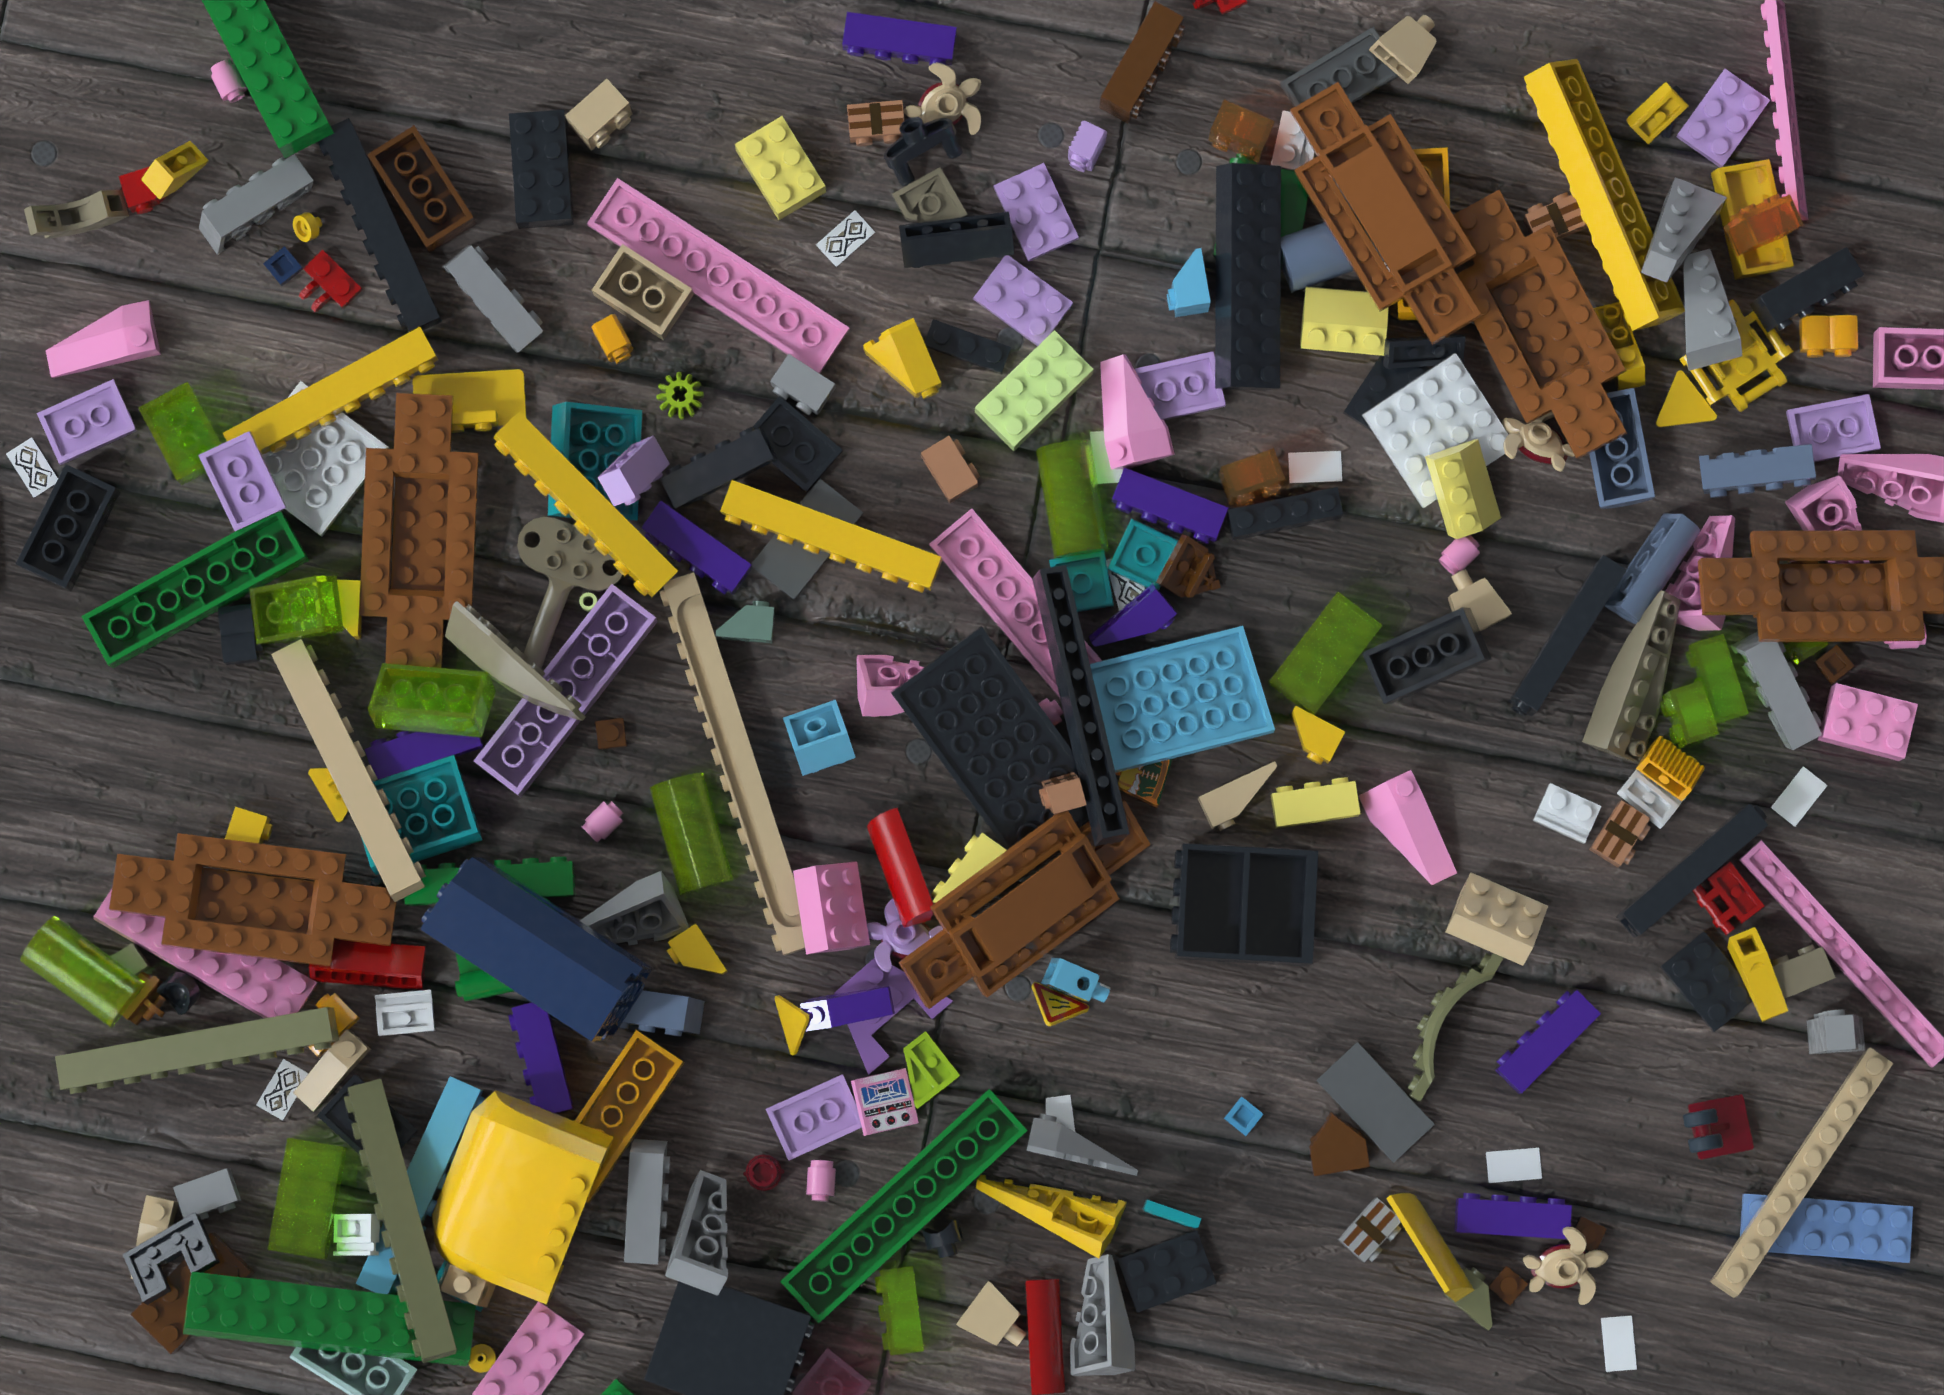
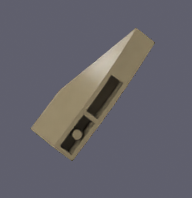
M1660 590L1627 637L1600 691L1582 741L1583 743L1635 764L1640 763L1645 754L1660 710L1681 602L1679 598Z
M458 601L453 604L445 637L489 677L510 692L532 704L580 721L586 718L578 710L582 705L569 694L565 698L561 694L564 689L552 678L546 681L543 678L545 672L534 662L531 665L527 664L525 660L528 657L516 646L513 649L508 647L507 644L510 641L489 621L485 620L471 605L468 604L466 607H463Z

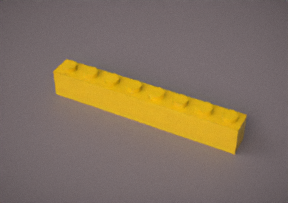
M418 327L225 431L223 435L229 441L251 431L262 455L269 451L276 453L287 446L286 442L295 437L297 440H300L311 434V429L321 424L323 427L334 422L337 419L335 416L341 412L346 411V413L355 411L361 406L360 402L370 397L371 400L379 398L386 393L384 389L395 384L398 387L410 380L409 376L417 371L420 373L429 371L435 366L434 362L438 361V358L421 327Z
M520 411L495 434L494 439L497 441L494 444L495 447L504 456L510 454L517 461L514 464L515 467L524 476L529 474L536 481L535 487L544 496L549 494L556 501L554 506L564 516L569 514L576 521L574 526L584 536L589 534L596 541L594 546L604 556L609 554L616 561L613 565L622 575L626 576L629 574L636 581L633 585L642 595L646 596L649 594L653 597L678 572Z
M734 480L730 483L720 510L723 515H726L725 521L739 526L741 522L752 525V531L767 535L768 531L778 535L777 540L793 545L794 541L804 544V550L814 554H819L820 550L830 554L829 559L845 564L846 560L856 563L855 568L871 574L873 569L883 573L881 578L893 583H897L898 579L909 583L908 588L921 593L924 592V589L932 590L943 560L941 556Z

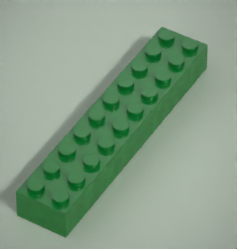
M988 1089L780 1282L819 1324L1028 1130L995 1094Z
M191 1272L183 1334L422 1361L421 1356L415 1357L411 1342L416 1339L414 1330H408L404 1317V1313L408 1312L406 1301L400 1302L398 1295ZM443 1301L457 1350L454 1355L429 1362L467 1366L471 1355L476 1305Z

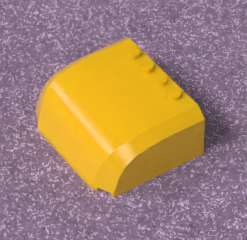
M495 1090L471 1112L432 1213L435 1246L438 1253L446 1261L459 1269L547 1305L564 1267L562 1263L595 1178L605 1162L614 1137Z

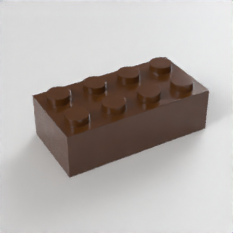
M1154 1L1100 97V109L1127 124L1132 117L1137 119L1144 106L1145 99L1143 97L1145 93L1150 95L1157 84L1158 70L1163 72L1171 59V47L1177 48L1184 36L1183 32L1186 27L1182 26L1183 16Z
M415 125L367 154L429 253L477 224Z
M216 1233L208 1235L220 1263L203 1273L250 1278L255 1273ZM185 1259L166 1278L171 1292L148 1305L142 1302L130 1314L170 1354H176L193 1336L183 1334L191 1276Z

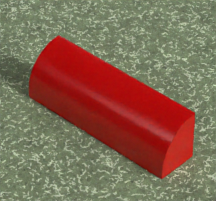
M894 808L872 819L868 823L867 829L903 927L906 928L930 921L933 915L930 907L933 905L898 808Z
M335 940L331 967L309 964L310 979L315 982L423 990L426 948L425 946L399 944L385 946Z
M1059 1279L1025 1280L1031 1394L1064 1393L1065 1376Z

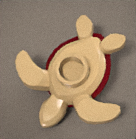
M937 62L931 64L929 71L937 75L942 82L928 88L922 95L918 106H906L903 110L904 113L911 118H921L924 124L939 118H948L955 125L964 116L968 123L969 133L971 135L976 134L981 125V113L975 105L967 102V98L972 97L979 91L981 80L969 78L959 86L956 84L955 71L951 67Z
M1552 411L1527 425L1514 418H1504L1502 420V425L1508 433L1503 443L1504 452L1511 459L1515 458L1517 449H1519L1529 459L1540 463L1552 464L1555 470L1562 472L1567 457L1575 456L1569 443L1565 444L1561 435L1556 430L1543 423L1555 417Z
M1574 1227L1563 1228V1234L1570 1244L1553 1246L1543 1252L1538 1258L1532 1255L1523 1257L1525 1266L1531 1269V1273L1534 1276L1530 1280L1529 1290L1530 1292H1538L1544 1284L1563 1289L1579 1283L1580 1293L1578 1301L1579 1304L1585 1305L1593 1298L1596 1290V1281L1588 1272V1268H1597L1603 1265L1608 1259V1254L1603 1250H1592L1586 1253L1584 1251L1587 1244L1585 1236Z

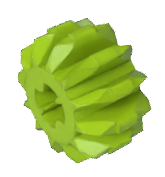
M677 372L676 381H673L670 375L666 376L669 386L662 383L659 384V389L665 393L657 394L656 398L659 401H665L660 405L661 411L670 408L668 417L673 418L676 411H678L679 419L684 420V411H688L689 415L693 417L695 413L691 407L694 406L699 409L702 407V403L695 399L703 398L704 392L696 391L701 386L699 381L690 384L693 378L691 374H688L683 381L681 372ZM681 390V393L683 391L687 392L685 393V400L682 402L679 399L677 401L674 400L676 398L675 392Z

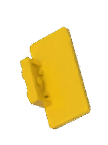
M520 369L416 375L413 378V394L453 396L452 433L464 432V428H475L476 431L492 430V427L504 426L519 411L526 417L524 373Z

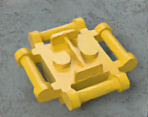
M1731 299L1728 302L1741 338L1743 356L1706 366L1720 387L1718 391L1702 368L1690 371L1707 395L1706 400L1710 406L1728 396L1737 410L1742 412L1748 408L1749 403L1777 385L1781 387L1787 383L1785 375L1777 367L1776 363L1793 353V350L1789 345H1785L1775 329L1767 333L1754 311L1744 317L1737 303ZM1754 321L1758 323L1777 351L1774 355H1769L1768 349L1756 331L1751 328L1750 324ZM1684 355L1679 360L1683 366L1687 365L1688 367L1687 356ZM1766 370L1771 375V377L1743 395L1738 393L1737 389Z

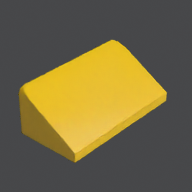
M1665 82L1626 121L1647 144H1650L1689 105Z

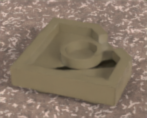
M941 167L892 194L905 219L912 222L921 223L968 217Z

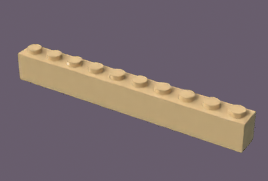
M302 639L272 653L271 655L390 896L396 902L424 888L425 885L422 878L426 877L419 861L413 863L409 854L414 851L407 837L401 839L397 830L402 827L395 813L389 815L385 807L390 802L383 789L377 790L374 781L378 780L371 765L365 766L362 757L366 756L359 741L353 742L350 733L354 732L347 716L341 718L338 709L342 708L335 692L329 694L326 685L330 684L324 670L318 671L314 664L318 660L311 645L306 647Z
M1871 1047L1863 1052L1710 1282L1733 1298L1741 1293L1893 1065V1062Z

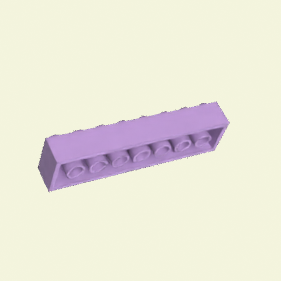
M611 584L546 667L543 678L546 681L552 678L564 689L561 694L565 698L569 694L582 705L578 710L585 715L658 622L656 617ZM522 698L474 762L521 798L579 724L580 720L554 713Z

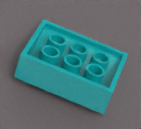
M574 402L552 405L551 444L612 504L598 476L632 444L641 441L642 410ZM548 494V516L572 518L569 514L564 516L554 506L556 501ZM638 500L630 505L621 503L614 506L628 521L638 520Z
M454 755L374 781L377 790L383 789L390 804L385 806L389 815L395 813L402 828L397 830L401 839L407 837L414 851L409 854L413 863L483 840ZM363 841L370 867L375 875H379L380 873Z

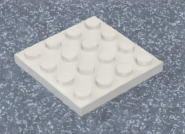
M1456 353L1362 414L1422 508L1437 500L1425 456L1475 439L1479 440L1486 466L1505 454L1503 443L1508 433Z
M300 381L289 397L308 386ZM343 412L336 415L337 419L329 425L322 427L319 424L312 428V433L300 440H297L296 437L286 442L287 446L276 453L269 451L262 455L285 502L286 508L284 509L321 537L365 482L366 448L390 449Z

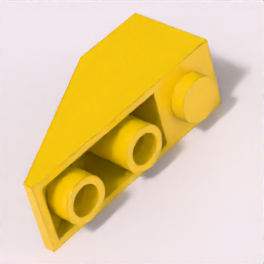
M1616 302L1594 308L1626 369V372L1614 378L1618 391L1645 385V364L1632 329L1625 320V312L1621 303Z
M1754 927L1729 937L1727 948L1762 1022L1788 1012L1768 953L1756 928Z

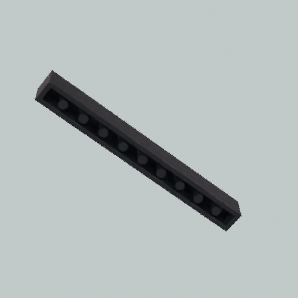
M1067 566L1039 569L1032 580L1076 768L1087 804L1085 806L1095 846L1122 842L1130 832Z

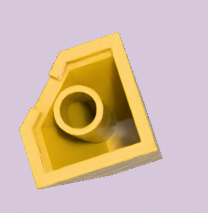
M914 318L882 332L878 338L879 342L875 343L874 340H870L863 345L865 354L915 398L922 396L923 399H926L938 393L937 389L941 387V381Z

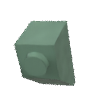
M753 601L752 605L744 606L716 630V639L772 643L775 617L774 607H769V602Z

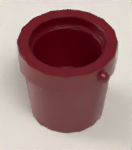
M762 1154L755 1156L749 1161L743 1175L746 1176L747 1181L753 1188L767 1191L778 1185L785 1171L781 1169L777 1159L770 1155Z

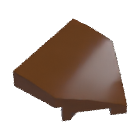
M1182 534L1156 583L1178 597L1189 598L1208 590L1221 588L1219 579H1216L1214 554L1209 553L1206 547L1189 536Z
M1331 1112L1321 1129L1310 1139L1309 1150L1314 1176L1370 1167L1365 1137L1361 1135L1358 1129H1354L1342 1121L1339 1116Z

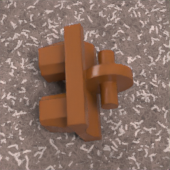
M140 972L134 980V984L141 989L138 995L134 998L126 992L116 1002L123 1011L121 1015L135 1025H138L143 1018L149 1021L155 1013L162 1018L166 1013L160 1007L166 999L157 993V989L164 981L154 975L150 976Z

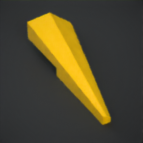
M982 1174L976 1183V1189L1098 1259L1110 1244L1126 1207V1202L1118 1200L1116 1204L1101 1201V1196L1093 1195L1091 1199L1074 1196L1073 1191L1036 1184H1030L1029 1187L1013 1185V1180L1005 1179L1004 1183L986 1180V1175Z

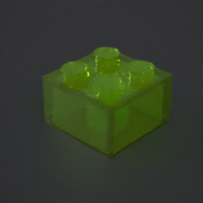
M1702 681L1670 690L1662 696L1663 701L1660 702L1664 717H1669L1672 725V728H1669L1670 737L1673 744L1678 743L1679 749L1710 740L1719 735Z

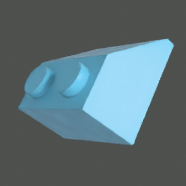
M1201 248L1195 249L1174 278L1171 289H1168L1169 311L1174 310L1175 317L1205 313L1209 310L1211 302Z
M836 700L783 717L802 776L856 758Z

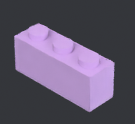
M653 435L632 444L598 476V479L613 506L621 503L630 505L641 498L639 494L652 487V482L663 476L662 471L669 465V462Z

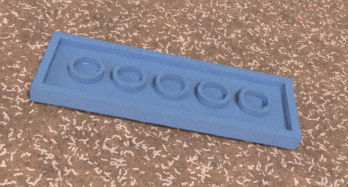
M1742 1195L1740 1236L1768 1195ZM1803 1198L1768 1252L1910 1263L1913 1206Z

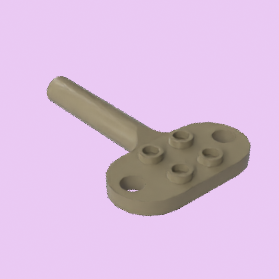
M550 517L536 518L526 524L519 534L517 544L519 555L524 563L534 571L546 575L549 579L547 591L524 650V654L528 657L525 662L529 665L534 662L541 669L571 589L580 587L589 591L601 592L607 590L611 584L617 585L623 577L619 571L613 576H608L603 572L605 563L615 560L609 554L606 556L601 554L594 546L596 541L589 534L584 536L574 525ZM530 533H536L540 536V543L534 548L525 545V537Z

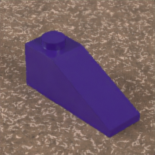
M1152 583L1088 637L1096 647L1156 632L1159 628L1162 630L1167 628L1174 621V616L1177 613Z
M890 986L814 997L800 1004L801 1010L809 1015L806 1031L831 1028L895 1014Z

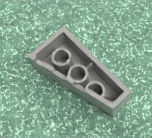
M295 154L286 159L284 156L279 158L272 164L273 168L266 172H263V170L258 171L249 178L250 182L242 187L239 184L232 187L226 192L227 196L219 201L213 199L203 206L204 210H202L199 230L217 255L226 250L224 247L226 242L232 238L239 241L246 236L245 233L251 229L252 224L262 225L273 216L275 208L279 210L285 209L312 189L313 179Z
M1675 177L1664 201L1641 273L1667 283L1683 263L1686 256L1692 252L1697 242L1706 234L1708 228L1717 220L1727 197Z
M467 245L442 267L448 274L451 273L458 286L473 299L477 308L491 320V324L515 352H519L543 332L540 327L543 322L533 310L529 313L522 306L525 301L515 289L510 292L503 284L507 281L504 275L497 268L492 271L486 263L489 258L479 246L474 249L471 245Z
M1711 249L1687 255L1683 264L1686 356L1688 371L1743 355L1741 338Z
M1757 631L1730 645L1735 654L1740 653L1746 663H1744L1742 668L1747 677L1749 676L1753 683L1757 682L1759 686L1756 688L1758 698L1766 708L1770 706L1772 711L1768 712V716L1785 747L1794 750L1822 735L1819 729L1822 726L1821 721L1815 711L1811 712L1807 704L1810 699L1806 690L1802 686L1799 687L1795 680V677L1798 676L1797 671L1791 662L1787 663L1783 655L1786 649L1782 642H1759Z
M1830 1010L1814 1014V1019L1807 1021L1809 1054L1865 1051L1862 1017L1845 1015V1010Z
M633 1140L629 1156L625 1263L658 1264L660 1256H665L666 1239H661L662 1228L666 1229L667 1211H663V1203L668 1201L669 1184H665V1173L670 1172V1156H667L668 1141Z
M702 1170L699 1171L690 1188L665 1273L666 1277L717 1296L728 1278V1269L726 1268V1259L728 1257V1247H726L727 1223H725V1213L727 1211L726 1179Z

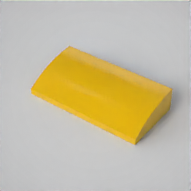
M1770 159L1721 167L1713 171L1711 176L1715 193L1727 197L1720 211V216L1735 280L1793 267L1794 264Z
M1400 1193L1387 1197L1386 1199L1444 1293L1457 1302L1473 1292V1286L1417 1196L1411 1193Z

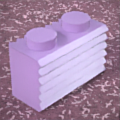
M1082 121L1076 136H1074L1071 142V146H1069V165L1081 172H1085V170L1092 171L1106 143L1107 131L1087 121Z

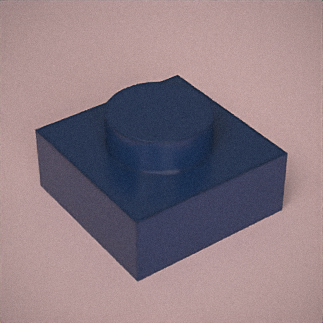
M285 246L263 263L281 286L303 270L302 266Z

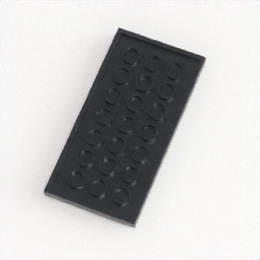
M982 626L891 691L893 697L1006 850L1055 815L1049 808L1046 809L1043 806L1039 789H1043L1042 781L1073 772L1078 776L1073 751ZM1086 806L1067 810L1078 828L1089 822Z

